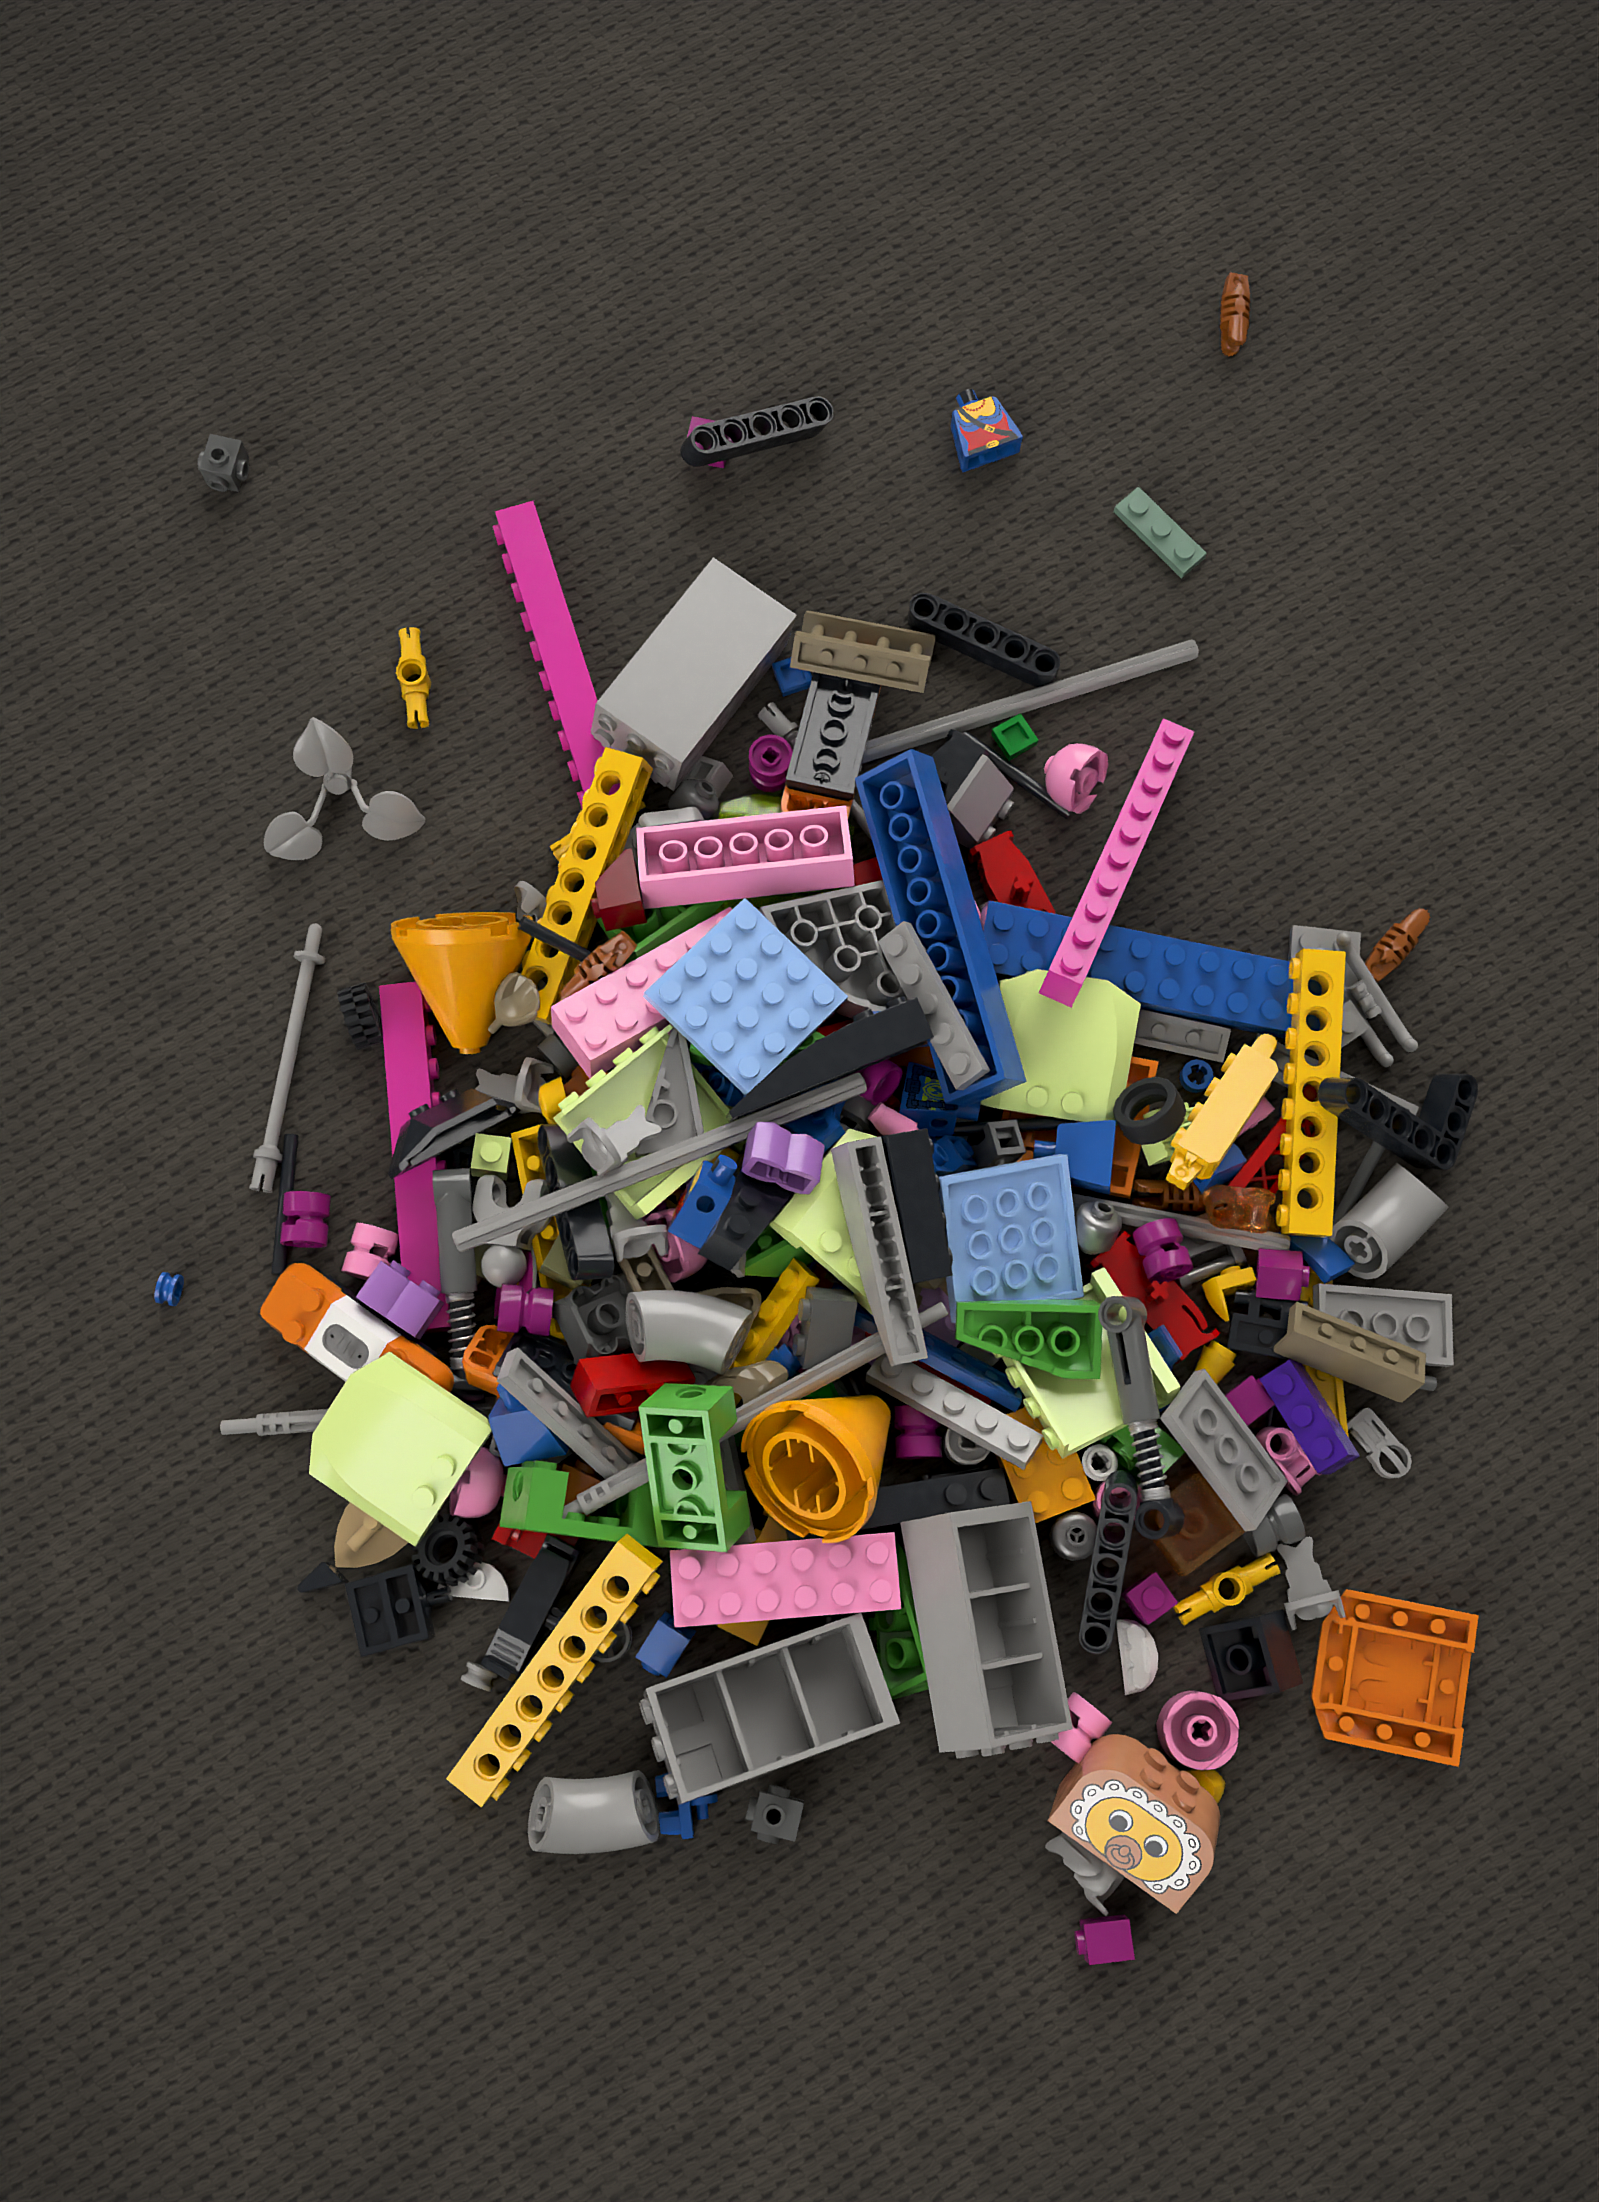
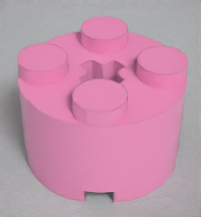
M1185 1691L1170 1698L1161 1709L1156 1723L1158 1738L1167 1755L1177 1763L1196 1770H1211L1227 1763L1236 1752L1239 1733L1238 1719L1230 1705L1220 1697L1200 1691ZM1195 1722L1204 1724L1201 1728L1202 1738L1192 1736L1194 1731L1192 1725Z

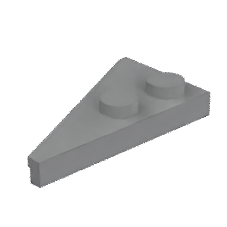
M673 1025L645 1117L647 1122L659 1125L662 1132L660 1135L643 1142L639 1150L635 1152L636 1157L647 1156L704 1133L687 1039Z

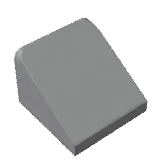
M701 756L682 782L687 779L706 780L713 785L716 790L715 794L719 798L733 775L723 762Z

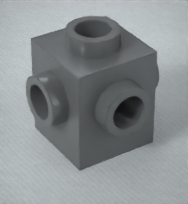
M210 434L205 451L199 454L198 470L201 472L206 484L212 489L221 492L227 490L239 492L242 480L245 481L249 474L248 461L250 457L242 440Z
M769 1784L768 1791L760 1789L758 1798L750 1797L746 1819L752 1821L751 1831L758 1832V1840L768 1843L779 1844L780 1838L795 1842L804 1800L791 1797V1790ZM770 1809H777L781 1815L778 1819L772 1820L767 1816V1812Z

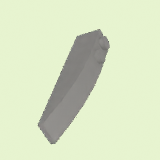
M881 1136L847 1142L831 1149L855 1259L891 1366L926 1359L928 1358Z

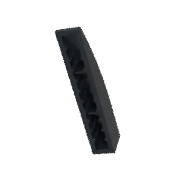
M901 996L885 1004L886 1009L873 1014L872 1009L854 1015L852 1017L853 1023L811 1044L758 1083L729 1111L726 1116L728 1122L731 1123L928 1044L934 1036L918 998L915 997L906 1001L905 996Z
M1003 1468L878 1488L874 1511L870 1519L859 1531L901 1524V1522L951 1512L1008 1505L1010 1502ZM786 1529L787 1541L822 1537L808 1533L802 1538Z

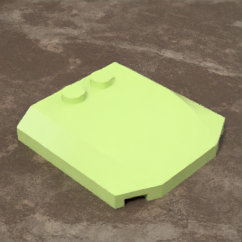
M1035 969L1025 974L999 981L1000 991L1027 1082L981 1101V1105L1081 1122L1115 1120L1113 1108L1116 1099L1127 1086L1141 1004L1105 979L1086 977L1072 1008L1039 994V990L1048 973L1047 970Z
M847 1129L846 1133L836 1141L832 1148L847 1142L877 1136ZM830 1149L823 1157L820 1181L810 1194L794 1193L769 1223V1226L796 1249L801 1246L854 1293L853 1296L856 1301L872 1314L855 1259Z
M388 1352L350 1374L312 1434L309 1474L416 1547L439 1514V1510L473 1458L479 1453L489 1438L492 1430L488 1418L393 1353Z

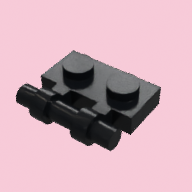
M1236 1288L1234 1303L1247 1305L1246 1315L1234 1312L1231 1314L1226 1348L1292 1360L1275 1353L1274 1345L1287 1334L1289 1308L1296 1302L1308 1306V1301L1256 1297V1288H1250V1291ZM1260 1307L1278 1310L1279 1320L1259 1317Z

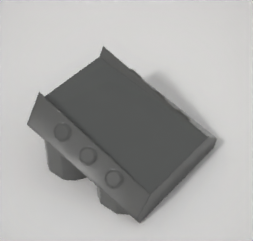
M624 1273L612 1275L611 1278H605L590 1287H577L566 1297L553 1302L552 1318L556 1319L574 1357V1364L577 1365L579 1359L611 1356L631 1348L626 1324V1299L628 1293H631L632 1290Z

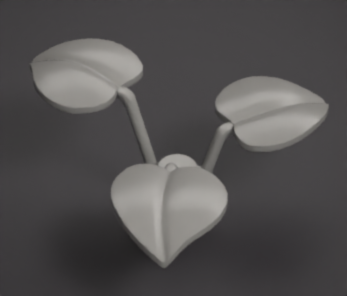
M312 717L294 746L293 759L296 766L307 775L314 777L324 775L320 795L307 822L297 812L283 813L273 819L264 835V848L270 855L287 860H304L315 856L321 849L322 835L319 830L312 826L318 818L328 792L339 795L351 789L360 809L367 813L362 820L363 829L371 836L380 840H396L415 833L424 825L425 817L409 798L394 791L378 793L371 798L369 806L366 805L357 787V781L351 779L353 764L351 747L333 728Z

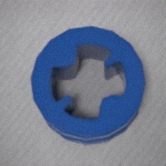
M1191 1060L1185 1064L1180 1072V1083L1189 1092H1202L1213 1080L1212 1068L1203 1060ZM1192 1068H1197L1196 1072L1201 1070L1205 1075L1199 1085L1196 1084V1080L1192 1083L1188 1079V1076L1192 1073Z
M162 1272L155 1288V1302L162 1304L168 1301L170 1306L175 1307L181 1297L184 1285L183 1276L176 1274L174 1277H171L170 1273Z

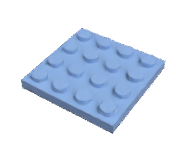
M746 898L653 983L643 995L663 1017L745 1096L758 1083L775 1071L848 998L829 977Z
M1057 1154L938 1177L940 1181L939 1198L941 1210L944 1212L947 1222L945 1228L946 1239L953 1256L951 1266L953 1276L946 1277L951 1323L956 1324V1301L1071 1300L1084 1297L1067 1155Z

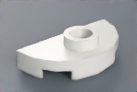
M475 1562L473 1567L478 1570L475 1575L468 1572L466 1575L469 1580L465 1583L458 1581V1586L452 1587L447 1584L451 1592L443 1594L445 1596L452 1595L456 1597L510 1602L509 1586L503 1575L494 1566L484 1562L482 1564ZM439 1584L438 1589L444 1588L446 1586Z
M1117 1619L1116 1625L1125 1695L1144 1691L1153 1682L1158 1670V1652L1154 1639L1144 1626L1135 1620Z

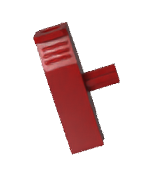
M1012 831L1004 832L969 850L967 858L970 864L977 861V869L981 878L980 882L989 901L1056 914L1028 859L1013 844L1014 835Z
M1124 1231L1115 1240L1111 1249L1100 1253L1087 1265V1268L1092 1272L1095 1268L1099 1270L1104 1267L1122 1296L1135 1297L1145 1305L1147 1320L1144 1330L1147 1333L1163 1324L1165 1325L1183 1354L1175 1363L1178 1364L1192 1350L1215 1339L1220 1332L1215 1328L1208 1334L1202 1333L1208 1327L1205 1317L1174 1280L1170 1282L1164 1281L1160 1284L1157 1280L1152 1283L1148 1281L1142 1264L1146 1256H1141L1138 1253L1137 1247L1127 1241L1130 1235Z

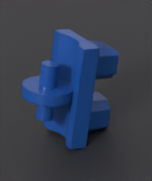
M668 1772L655 1777L657 1797L668 1796L663 1782V1777ZM711 1793L678 1805L679 1810L659 1812L660 1833L668 1835L681 1834L682 1839L693 1838L691 1806L696 1805L698 1820L708 1819L707 1804L718 1802L717 1793Z

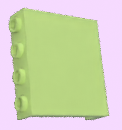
M671 1024L661 1031L656 1026L639 1039L643 1044L642 1047L634 1053L630 1048H627L612 1061L616 1067L611 1072L606 1074L601 1069L585 1082L589 1089L580 1097L574 1091L558 1104L562 1111L553 1119L566 1135L588 1117L600 1128L604 1127L607 1129L616 1121L627 1119L638 1105H642L645 1108L646 1117L669 1039L668 1032L673 1029ZM691 1063L705 1133L728 1124L726 1116L730 1110ZM583 1138L573 1142L581 1153L584 1142ZM722 1150L615 1191L614 1194L632 1216L638 1220L647 1215L691 1178L703 1161H711ZM634 1152L633 1154L628 1156V1160L624 1164H627L644 1156L636 1157Z
M1103 1267L1093 1272L1090 1283L1083 1286L1084 1297L1071 1300H1094L1101 1304L1108 1297L1122 1296V1294ZM1124 1306L1119 1311V1319L1122 1323H1124L1127 1317ZM1103 1326L1100 1379L1062 1378L1050 1372L993 1353L997 1359L1001 1357L1006 1364L1005 1372L1011 1385L1015 1389L1019 1387L1024 1394L1025 1399H1023V1402L1031 1418H1038L1044 1428L1042 1435H1044L1043 1438L1051 1450L1057 1449L1062 1459L1127 1426V1424H1123L1107 1330ZM1145 1332L1158 1406L1161 1409L1174 1400L1181 1386Z

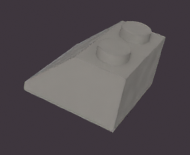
M983 754L947 805L957 842L969 850L991 839L996 832L993 825L997 819L1001 818L1004 820L1014 806V802L1011 801L1014 790L1013 786L993 762Z

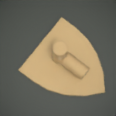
M350 1502L345 1508L337 1528L334 1545L335 1567L358 1568L376 1564L393 1556L409 1542Z

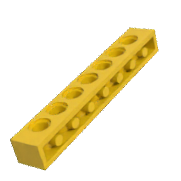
M605 747L602 757L597 759L594 767L595 777L590 789H587L583 796V809L579 820L571 828V841L567 852L559 860V874L555 884L548 890L546 896L547 906L543 917L537 921L538 924L585 949L588 947L597 922L591 898L597 897L595 882L623 852L653 768L644 758ZM620 783L619 790L609 795L611 787ZM608 815L607 822L603 826L597 827L599 819ZM596 847L595 855L585 860L588 850ZM584 880L583 887L579 891L573 892L574 885L578 881ZM568 912H572L571 920L567 924L561 925L563 916ZM534 938L531 949L523 957L521 975L531 979L536 985V989L538 982L543 977H548L547 985L538 991L540 1009L537 1011L538 1015L535 1020L552 1025L551 1006L562 1001L561 990L575 975L574 969L581 962L561 951L556 956L550 958L549 953L552 947Z
M1303 948L1295 954V958H1291L1289 963V979H1294L1293 993H1289L1287 999V1013L1292 1014L1291 1028H1287L1285 1047L1290 1049L1289 1063L1285 1064L1283 1072L1284 1084H1288V1098L1283 1099L1281 1110L1282 1119L1287 1121L1286 1134L1283 1133L1280 1139V1154L1285 1155L1284 1169H1280L1278 1175V1189L1283 1190L1282 1205H1278L1276 1212L1277 1226H1281V1234L1320 1238L1332 1236L1338 1117L1321 1106L1318 1100V1089L1325 1078H1340L1345 951ZM1309 980L1319 982L1322 987L1321 996L1313 995L1309 991ZM1308 1014H1312L1319 1019V1031H1313L1307 1026L1306 1017ZM1306 1049H1311L1318 1055L1319 1061L1317 1066H1311L1305 1061L1304 1053ZM1305 1084L1315 1088L1317 1097L1314 1102L1308 1101L1303 1096L1302 1090ZM1303 1119L1310 1120L1314 1124L1315 1133L1313 1137H1307L1302 1133L1301 1122ZM1302 1154L1308 1155L1313 1161V1169L1310 1173L1304 1172L1299 1166V1159ZM1300 1190L1307 1191L1311 1196L1312 1202L1308 1209L1301 1207L1297 1201V1195Z
M628 1534L615 1544L446 1779L480 1807L491 1797L496 1801L500 1798L511 1783L506 1776L512 1768L517 1772L521 1769L532 1754L527 1749L533 1739L540 1742L552 1727L553 1723L548 1719L556 1709L561 1713L575 1695L570 1691V1688L576 1680L582 1684L596 1666L591 1661L598 1650L604 1654L616 1639L617 1635L612 1631L618 1622L621 1621L626 1624L635 1613L639 1605L634 1600L639 1593L643 1591L647 1595L656 1584L660 1575L655 1571L663 1562L661 1559ZM615 1576H621L627 1580L629 1591L618 1589L615 1584ZM593 1606H599L605 1610L607 1621H601L594 1615ZM572 1636L580 1637L584 1641L586 1649H577L573 1645ZM551 1665L557 1666L563 1671L564 1680L553 1676ZM530 1695L537 1696L541 1700L542 1709L536 1708L531 1704ZM509 1724L516 1726L520 1730L521 1738H517L510 1733ZM488 1754L497 1757L500 1767L490 1763Z

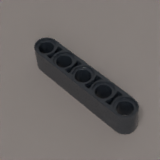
M816 396L702 424L695 427L681 445V456L688 465L700 467L813 438L833 418V407L827 399ZM782 421L786 422L789 427L785 426ZM754 428H756L757 430H759L760 433H761V435H759L758 433H756L755 430H754ZM724 435L729 436L733 443L728 441ZM695 442L701 444V445L703 446L704 450H702V449H700L699 447H697V445L695 444Z
M919 593L911 599L908 611V625L913 631L934 634L936 642L1038 688L1055 682L1061 662L1059 655L1054 650L932 594ZM924 610L930 613V615L922 617L916 614V612ZM949 624H955L959 626L960 629L953 631L949 630L946 626ZM986 638L990 643L983 645L978 643L976 639ZM1010 651L1017 652L1021 657L1010 658L1006 653ZM1037 666H1047L1051 671L1041 672L1037 669Z
M558 1124L540 1125L537 1144L549 1194L593 1177L590 1164L586 1162L574 1143L568 1142L567 1135ZM599 1198L555 1215L571 1279L611 1278L614 1271V1256Z
M1127 1471L1111 1473L1104 1485L1079 1631L1081 1646L1092 1654L1106 1652L1112 1644L1138 1498V1482ZM1117 1487L1127 1489L1130 1495L1125 1498H1118L1111 1491ZM1109 1523H1118L1124 1529L1121 1532L1115 1533L1109 1531L1105 1526ZM1110 1557L1118 1564L1113 1567H1107L1101 1564L1100 1560ZM1105 1592L1111 1596V1599L1100 1601L1094 1597V1594ZM1096 1626L1102 1628L1105 1633L1095 1635L1088 1631V1629Z

